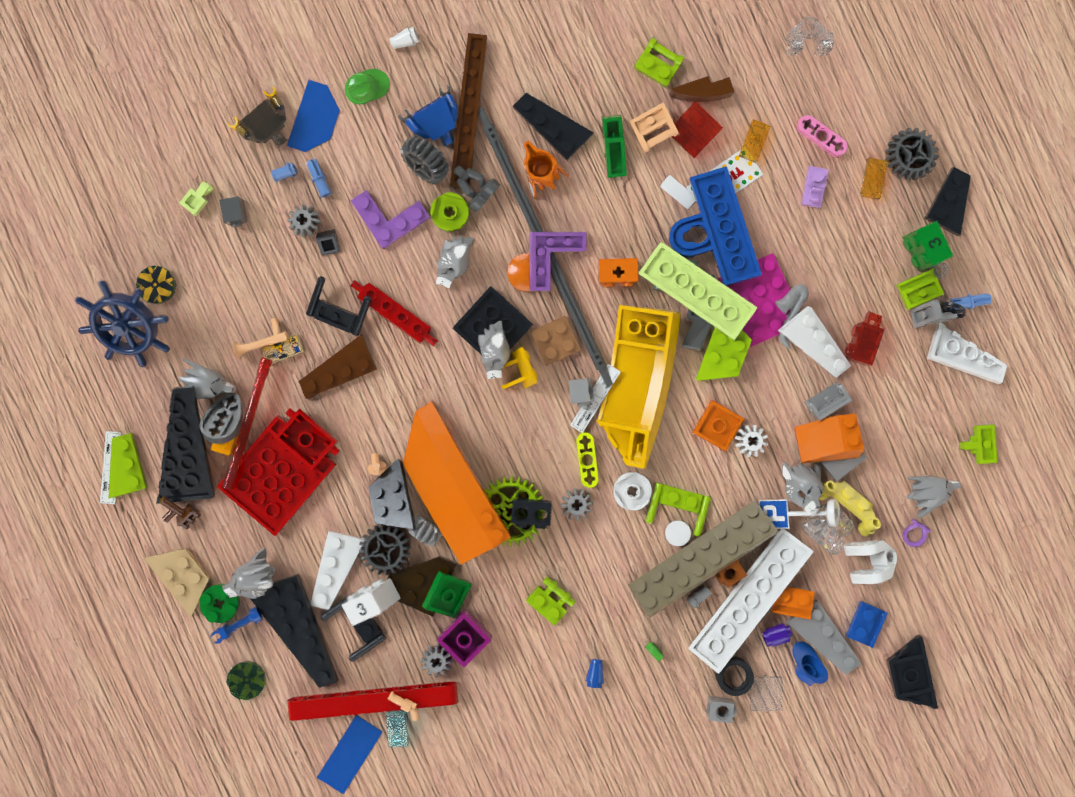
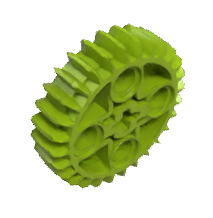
M503 476V482L496 479L497 485L494 486L490 482L489 486L491 489L484 488L491 502L492 495L499 494L502 501L499 504L493 502L492 504L499 515L503 514L504 517H501L508 529L511 525L515 526V524L511 523L512 514H507V508H512L513 498H518V494L522 491L528 493V499L542 500L544 498L543 495L537 496L540 491L539 489L532 490L534 483L527 486V479L521 483V477L514 481L513 476H511L510 481H507L506 477ZM506 487L519 488L511 498L500 490ZM521 508V513H519L520 509L516 511L519 518H525L528 514L524 508ZM543 509L538 510L536 517L544 519L545 517L541 516V514H545L546 511ZM531 525L529 528L516 527L522 533L511 535V538L506 541L509 542V547H512L513 542H516V545L519 546L520 540L526 544L527 537L533 540L532 533L538 535L539 532L535 525Z

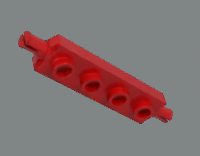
M356 280L351 283L350 286L359 292L358 299L363 302L365 296H370L372 300L369 307L419 344L425 340L433 347L437 344L438 340L430 335V326L374 285L368 283L362 286Z

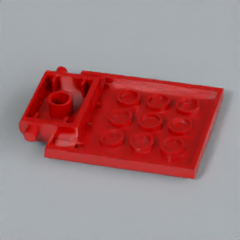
M291 408L288 409L285 413L290 417L288 422L280 415L276 416L217 486L219 490L274 536L279 534L337 465L327 455L331 452L336 456L340 452L336 447L338 440L301 409H298L296 412Z

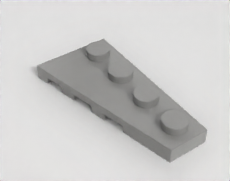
M817 600L813 602L811 620L792 616L785 621L845 675L861 665V662Z

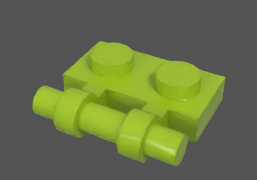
M546 576L542 581L547 586L545 590L538 585L528 596L526 602L555 626L567 612L562 605L566 602L572 607L576 601L570 597L571 594L568 591L562 590L555 580L552 581ZM552 591L560 597L558 601L549 595Z

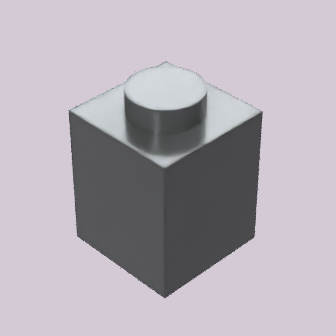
M236 196L219 200L225 224L234 228L248 222L242 198Z

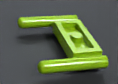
M656 482L646 522L648 524L653 523L658 503L699 514L694 536L700 537L711 497Z

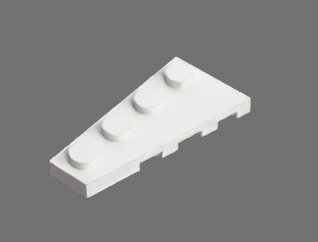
M331 530L328 531L311 606L326 610L331 608L359 555V550L362 548L359 543L361 541L366 542L363 538Z

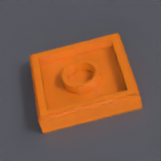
M710 400L692 433L726 452L745 418Z

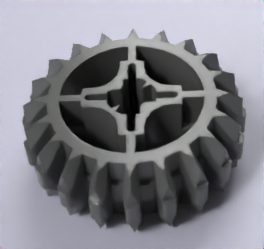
M907 128L905 132L901 130L898 132V135H894L892 141L887 144L889 148L885 150V153L889 154L885 160L891 162L887 167L894 168L892 174L898 172V178L905 176V180L908 181L912 177L915 181L919 177H925L926 173H931L932 168L937 164L934 160L939 158L938 155L934 154L939 151V148H934L933 145L937 141L931 142L932 135L925 136L926 130L919 133V128H915L913 131L911 128ZM907 140L914 141V144L911 146L907 144L904 146L901 143ZM913 163L922 164L920 168L909 167Z
M414 135L402 145L400 151L403 161L422 180H426L427 183L436 184L445 178L449 171V165L446 158L443 157V153L433 143L428 142L427 139H423L421 136Z
M374 525V531L368 529L369 535L364 534L362 536L366 542L361 541L359 545L365 548L360 549L359 553H365V555L360 559L361 561L367 559L368 562L364 566L368 567L371 564V572L377 568L378 575L382 573V570H384L385 575H388L390 569L395 574L397 572L396 567L401 570L403 568L401 563L407 564L408 560L405 557H410L411 553L405 550L411 549V545H405V543L410 539L402 538L406 532L403 531L399 534L400 528L392 530V526H388V529H386V526L381 525L380 529L378 525ZM382 534L390 535L397 541L389 542ZM377 536L378 548L371 552V542ZM382 545H384V547H391L387 551L388 553H386V551H378L383 547ZM400 546L399 558L394 562L392 551ZM380 556L388 564L380 563L374 557Z

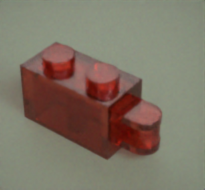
M868 311L864 322H859L853 326L851 342L847 344L844 352L847 360L864 366L873 365L885 330L879 327L882 315ZM870 320L875 321L874 325L869 324Z

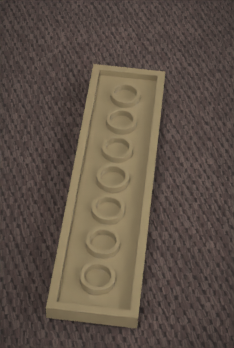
M753 501L628 586L647 616L651 618L777 534L778 530L757 502Z

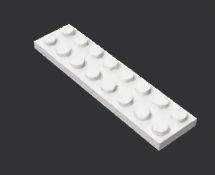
M780 529L748 570L747 576L741 579L688 649L719 674L814 551L785 529Z

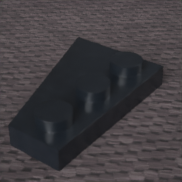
M952 167L924 219L932 223L937 221L941 228L956 236H960L971 175L956 167Z

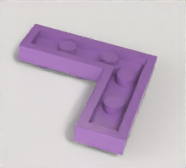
M367 190L351 200L382 249H385L430 219L420 201L387 222Z
M530 232V291H550V252L586 251V232Z

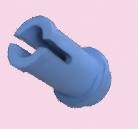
M288 162L283 167L271 170L274 181L278 182L290 176L292 178L295 177L297 169L294 163L290 164Z

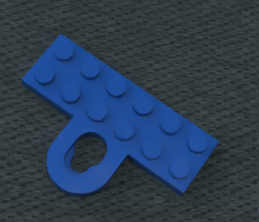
M727 166L690 177L689 181L700 214L683 218L672 226L669 233L671 249L683 257H694L712 251L722 283L725 286L761 276L762 273ZM692 227H701L705 230L707 237L702 243L685 242L683 234Z

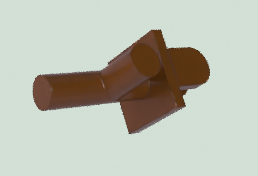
M164 496L159 501L160 504L169 509L162 517L166 523L177 514V526H182L188 530L190 528L189 525L193 524L195 519L201 516L190 503L182 509Z

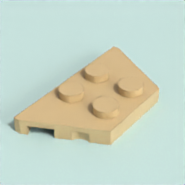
M188 548L146 557L144 560L187 614L192 616L196 612L195 609L199 603L200 596L204 593L205 587L208 586L211 579L209 574Z

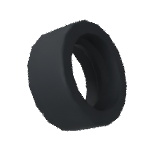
M732 657L719 674L716 672V680L725 693L731 696H740L751 689L754 683V674L744 659ZM732 665L742 667L746 673L745 681L738 687L728 686L724 681V672Z

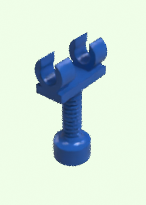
M257 607L249 610L248 616L229 626L225 624L217 628L210 637L216 633L220 634L221 637L214 642V644H219L224 639L229 638L233 631L245 626V624L247 625L250 622L257 624L262 621V614Z

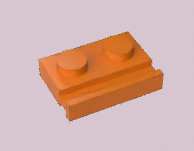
M786 587L772 605L771 612L811 620L815 592Z

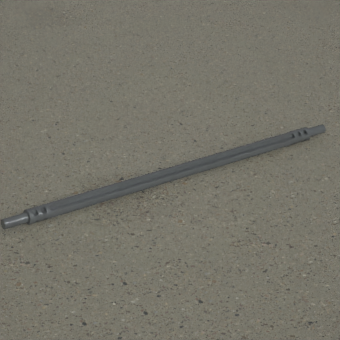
M483 107L478 109V115L484 125L483 130L531 231L544 232L494 124H491ZM550 252V272L596 370H599L606 387H609L613 383L606 369L607 365L554 252Z

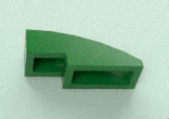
M620 114L602 116L608 178L627 176L622 116Z

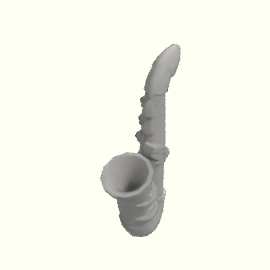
M803 284L794 286L784 298L775 301L777 307L784 314L787 313V320L784 321V325L800 312L808 299V288ZM780 333L779 339L787 349H790L789 340Z

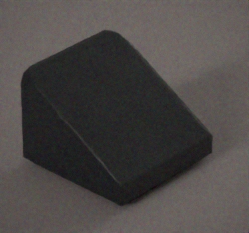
M335 229L316 234V241L322 256L340 252Z

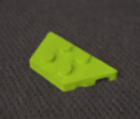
M714 328L696 380L739 376L752 339L741 330L735 340H733L717 328Z

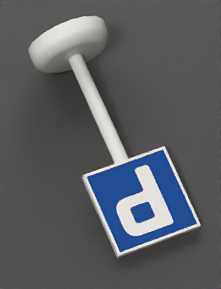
M788 499L759 500V506L777 529L790 528L789 516H809L806 511H789ZM830 499L827 503L826 511H817L815 515H827L828 523L833 527H838L840 520L837 499Z

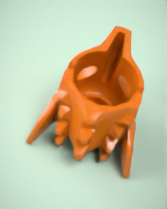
M529 140L522 144L526 153L524 168L534 199L537 198L535 185L541 191L544 190V186L554 190V179L559 180V172L569 177L549 152L537 149Z

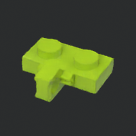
M995 424L973 426L974 436H970V441L959 442V449H971V454L976 456V464L998 463Z

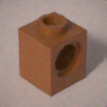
M738 560L715 575L721 585L724 583L727 587L732 586L747 576ZM732 568L733 575L725 577V571Z

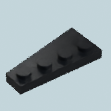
M525 93L513 105V109L566 161L594 134V132L528 93Z

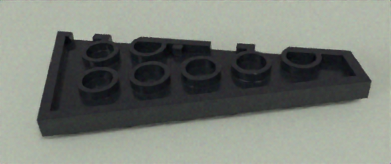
M194 385L174 387L171 394L170 416L166 430L167 438L164 444L162 473L156 504H160L159 501L163 496L172 502L209 499L215 496L205 440L200 429L201 419Z
M299 574L273 582V586L268 588L263 596L250 599L319 688L336 683L339 680Z

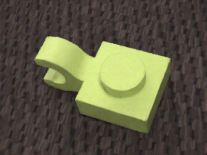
M203 181L196 191L191 188L179 203L193 215L197 216L208 203L204 197L210 194L214 188Z

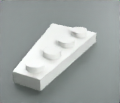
M809 306L778 330L833 377L837 378L851 366L813 309Z
M937 323L927 359L996 384L1003 383L1007 368L1005 363L988 352L978 349L974 343L964 340L960 337V334L947 329L943 323Z

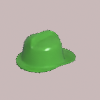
M368 69L355 73L346 82L345 94L348 100L354 104L368 103L383 97L388 92L390 86L389 78L386 73L379 69Z

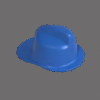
M805 642L795 643L792 652L797 663L795 667L797 677L808 686L815 683H825L828 680V671L815 650Z

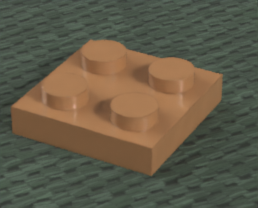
M566 316L530 331L546 366L581 351Z

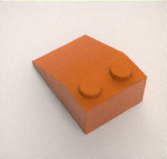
M856 414L836 415L794 427L801 464L859 458L864 451Z

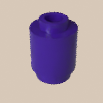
M784 623L765 629L766 631L762 632L767 647H776L790 642V637H792L789 626H785Z

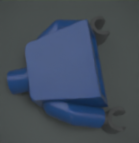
M446 85L447 92L444 93L439 88L440 97L413 114L404 110L407 113L405 118H401L398 115L399 119L415 135L421 136L423 139H431L432 141L440 138L444 146L454 141L449 131L456 127L455 122L457 121L458 106L451 95L449 85Z

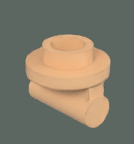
M373 453L371 455L372 464L367 468L368 472L373 475H381L387 469L386 463L379 461V455Z

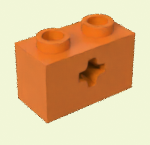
M638 258L599 259V284H603L604 288L615 287V284H622V287H633L634 283L638 282ZM616 269H619V272H623L620 278L613 274Z

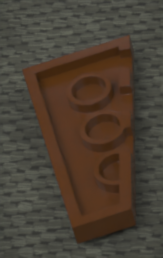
M362 334L298 381L306 399L377 370L364 336Z

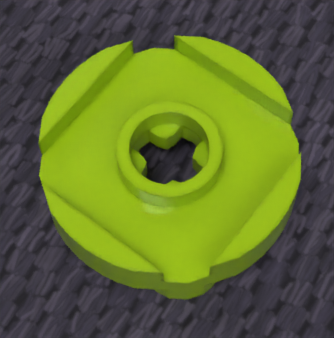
M447 192L433 201L430 214L434 224L439 229L453 232L462 229L467 223L469 209L467 203L460 195ZM452 207L455 214L447 217L445 210H449Z

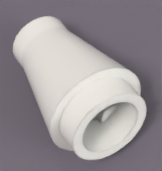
M407 27L394 37L389 38L393 49L416 46V43L420 42L414 27Z

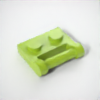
M652 37L635 64L634 69L667 88L685 57L681 54L678 56L659 44L657 39ZM652 49L673 61V67L650 53Z

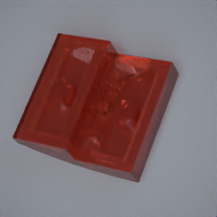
M695 101L674 123L679 135L671 137L695 159L723 127Z

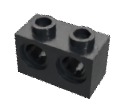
M513 498L511 523L515 524V527L526 528L528 524L535 525V528L546 529V526H551L552 500ZM524 508L528 514L525 518H519L516 511ZM543 509L547 512V516L544 519H538L536 512Z

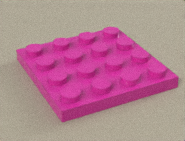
M773 253L758 260L762 273L761 276L727 286L757 307L742 329L752 339L749 348L779 335L780 332L778 330L784 325V321L787 320V313L784 314L777 307L775 301L784 298L790 291V288ZM721 277L716 279L722 283Z

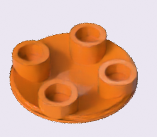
M528 253L516 256L510 262L507 270L510 283L519 291H530V254Z

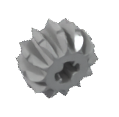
M302 204L301 210L298 206H295L296 212L290 211L289 214L292 218L287 219L288 223H292L289 229L294 230L296 236L301 233V236L306 238L307 232L310 236H313L312 230H319L315 224L321 223V220L317 219L319 213L317 211L313 212L314 208L312 206L307 208L305 204ZM305 217L308 220L307 223L304 222L305 224L303 225L300 222L301 219L304 220L303 218Z
M574 488L573 495L567 490L569 498L562 496V500L567 503L560 504L562 508L568 507L563 511V514L565 515L570 512L568 517L570 520L576 515V520L579 521L580 514H582L583 518H587L584 511L591 513L592 509L587 506L593 505L592 501H586L591 497L590 494L583 497L584 489L578 494L577 488ZM576 499L579 503L582 502L578 509L571 506V504L575 503Z
M417 516L415 518L417 530L409 529V533L426 545L434 546L441 537L440 529L430 520Z
M439 643L436 644L435 649L432 645H429L428 651L424 650L422 653L425 657H422L420 662L425 663L422 669H429L427 675L435 672V677H438L439 672L443 676L446 675V670H451L450 664L454 661L453 658H450L451 655L445 652L444 647L440 649ZM437 657L440 658V661H438L437 663L434 662V659H436Z

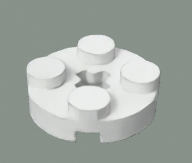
M637 472L622 474L613 486V495L616 502L627 510L636 511L645 507L652 493L651 484L648 479ZM630 486L633 488L637 487L638 490H636L635 496L627 494Z

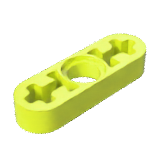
M583 432L576 439L580 477L585 487L592 488L598 483L594 439L591 434ZM584 435L587 439H590L587 447L588 449L592 448V452L585 451L580 453V449L584 450L583 443H580ZM586 454L591 455L593 458V462L590 465L582 463V457ZM594 467V471L590 470L591 476L595 477V480H592V484H588L587 481H584V478L587 477V471L583 472L582 468L590 469Z

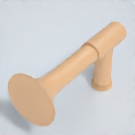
M278 318L270 320L273 336L248 344H238L236 341H233V349L238 360H241L242 355L250 350L289 340L287 332H280Z

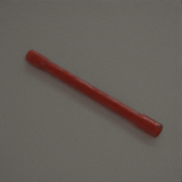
M263 357L260 359L256 372L257 376L238 439L223 481V488L234 490L239 466L265 380L268 377L273 360Z

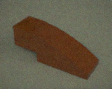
M709 76L672 88L670 96L684 101L710 102L729 98L735 91L730 77L711 83Z

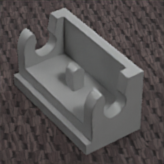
M836 382L805 401L804 404L814 420L820 421L851 402L852 398L843 385H839Z

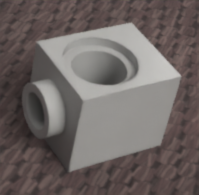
M586 378L569 381L571 404L577 403V407L589 406V402L594 401L592 379Z
M708 696L706 711L708 719L710 721L732 723L733 717H736L737 707L732 699ZM721 706H726L725 712L718 713V709Z

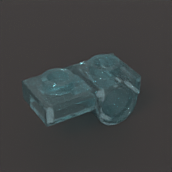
M404 710L387 711L385 717L389 747L408 746V713Z

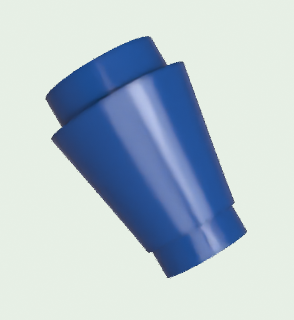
M591 659L585 680L587 687L602 688V684H604L603 660Z

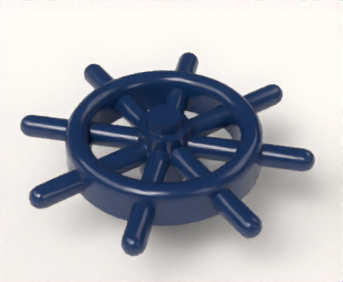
M101 280L98 285L104 296L98 299L95 304L82 297H76L75 302L90 311L88 316L89 326L80 327L78 332L80 334L93 333L95 338L108 348L104 355L106 360L112 359L114 353L134 355L139 366L145 367L147 363L142 353L151 345L163 352H169L170 347L156 339L158 334L157 324L166 323L169 318L166 315L154 316L149 308L139 301L143 293L141 288H136L132 296L122 293H111L106 281ZM105 306H109L113 314L105 311L102 308ZM118 306L124 307L126 310L121 313ZM101 317L104 318L105 320L111 322V323H104V324H103ZM144 326L146 333L136 327ZM112 330L114 336H112L108 331ZM133 335L140 338L143 341L136 343ZM122 336L125 337L127 342L121 341Z

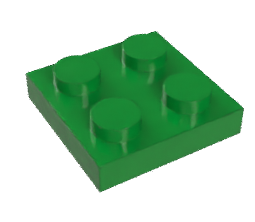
M439 571L422 607L456 619L472 584L469 581Z

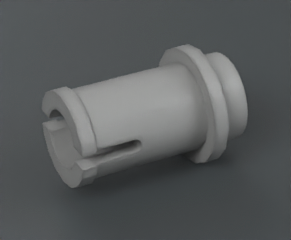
M703 585L692 596L689 595L687 601L693 608H699V604L711 596L712 593Z

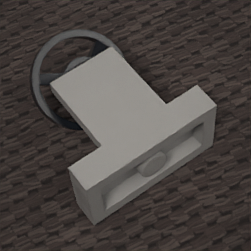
M933 300L911 309L910 312L914 328H919L925 325L947 322L954 318H963L966 314V309L954 302L943 301L939 303V300Z

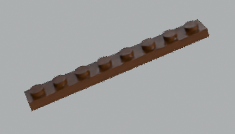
M468 33L450 187L460 188L456 182L459 177L453 172L456 167L461 166L464 170L467 168L472 169L487 35ZM468 178V179L466 180L467 183H468V185H469V187H470V179H471V178Z

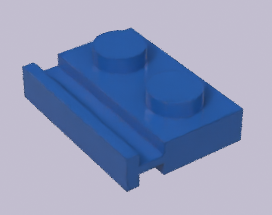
M860 601L845 636L873 648L888 613Z

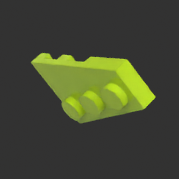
M133 433L112 438L108 499L148 488Z

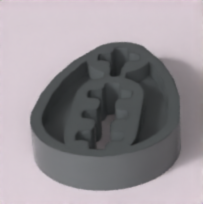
M228 393L218 399L202 417L200 429L203 437L208 442L223 444L231 441L238 434L242 423L243 409L240 398L236 393Z

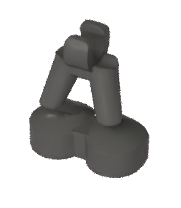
M458 166L453 171L459 177L456 182L465 195L472 197L469 207L475 212L485 204L487 199L500 186L494 178L485 183L484 175L470 168L464 170L461 166ZM471 178L479 181L481 191L476 193L471 190L466 180Z

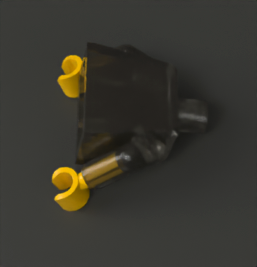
M272 86V94H267L264 91L267 98L242 120L233 117L236 120V124L232 126L228 123V126L245 140L257 144L261 142L265 144L271 139L280 147L287 141L280 132L285 127L286 113L277 91Z

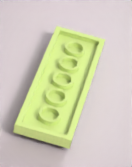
M662 242L659 243L638 273L641 277L733 340H735L757 309L756 306Z

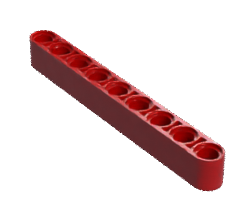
M448 681L293 697L287 700L289 720L298 721L402 710L400 709L401 706L388 700L392 691L399 697L407 698L416 703V708L454 705L459 702L457 682Z

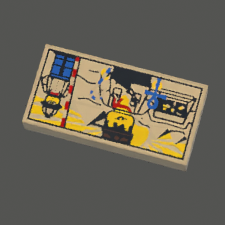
M298 334L289 336V340L261 347L267 365H272L305 352Z

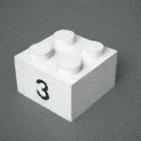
M381 578L370 586L366 585L348 596V601L342 604V607L351 625L354 626L382 613L401 598L392 580L389 578L383 581Z

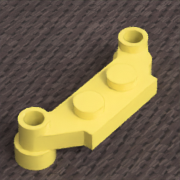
M844 480L840 483L832 481L822 483L824 490L818 499L824 500L829 496L837 499L839 503L862 521L858 524V530L861 535L865 537L870 536L881 527L880 520L875 517L873 512V504Z

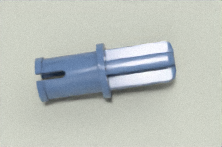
M316 159L309 160L307 167L320 197L324 198L331 195L332 191L325 179L326 175L323 174Z
M968 294L966 297L950 299V302L957 303L965 309H973L975 306L991 304L992 299L990 294L975 296Z

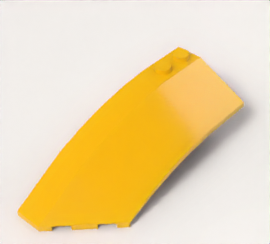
M619 305L611 366L621 372L602 401L596 421L606 431L608 439L614 448L618 449L623 457V461L628 466L646 469L668 395L681 312Z

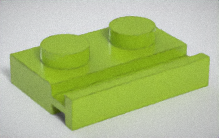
M934 269L896 284L906 310L944 294L937 276L935 277Z

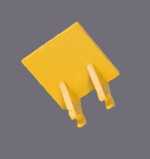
M523 347L512 352L511 357L513 360L507 362L502 369L517 364L522 377L502 385V390L522 382L524 389L537 384L536 379H538L535 369H532L529 363V353Z

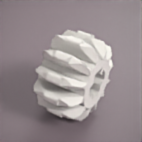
M745 425V431L739 429L738 432L741 434V437L735 436L736 440H740L735 446H742L739 452L741 454L746 452L747 457H750L752 453L757 457L758 451L764 453L765 450L761 446H768L767 442H763V439L768 438V436L761 435L764 429L760 428L757 430V425H752L751 429L749 425ZM749 437L755 438V440H753L755 441L754 444H748V442H750L748 441Z

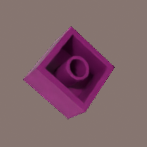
M465 609L438 635L437 641L464 668L492 641L493 635Z

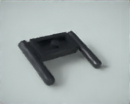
M319 276L306 315L359 336L372 298L370 296L364 297L358 315L325 300H320L325 278Z
M347 597L321 614V619L326 621L341 610L346 615L342 604L348 601ZM373 617L353 626L366 644L349 655V660L354 662L386 640V636L381 632Z

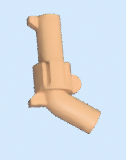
M392 691L388 700L401 706L400 709L410 712L412 721H417L419 719L416 708L417 704L407 698L399 697Z

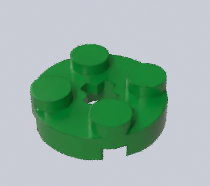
M215 584L206 589L200 596V610L207 621L211 623H224L235 616L239 608V596L229 598L223 591L222 586L226 584ZM219 598L220 601H224L222 608L216 606V599Z

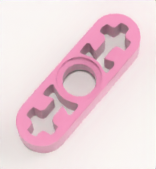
M803 116L798 121V132L831 156L839 157L846 152L847 142L812 116ZM808 121L810 123L809 127L804 129V123ZM815 127H817L818 129H817V130L813 133V135H812V134H811V132L813 131L812 129H814ZM820 131L825 132L827 135L826 141H820L817 138V133ZM831 138H832L833 140H832L831 143L827 146L826 144H827V143L831 140ZM839 143L841 150L835 151L834 145Z

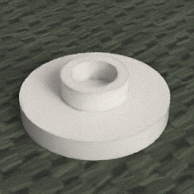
M676 520L667 525L665 537L670 544L682 546L690 539L691 531L685 522Z

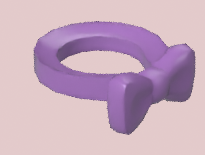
M912 519V524L904 529L902 537L907 545L918 547L926 541L927 533L931 530L923 523ZM921 528V539L917 542L909 541L907 533L911 529Z

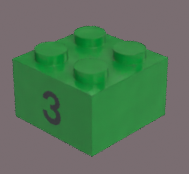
M937 221L902 236L903 245L910 252L911 262L918 271L953 257V253Z

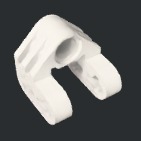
M884 540L851 542L843 545L846 556L870 555L871 564L874 567L872 570H856L851 572L850 577L853 584H877L893 577L897 563V554Z

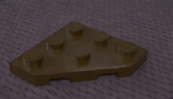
M437 556L426 562L391 574L387 579L390 578L401 598L398 602L433 617L435 612L426 610L422 605L438 572L452 575L457 563L442 556Z

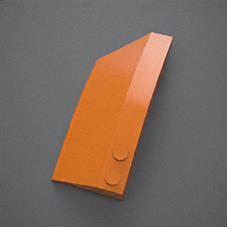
M431 401L415 411L403 465L429 513L462 565L511 538V533L481 486L434 403Z

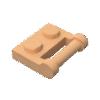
M664 102L629 121L645 153L651 147L669 137L679 135ZM668 124L670 129L648 141L645 140L644 136Z

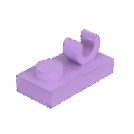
M808 167L801 205L821 208L829 169Z

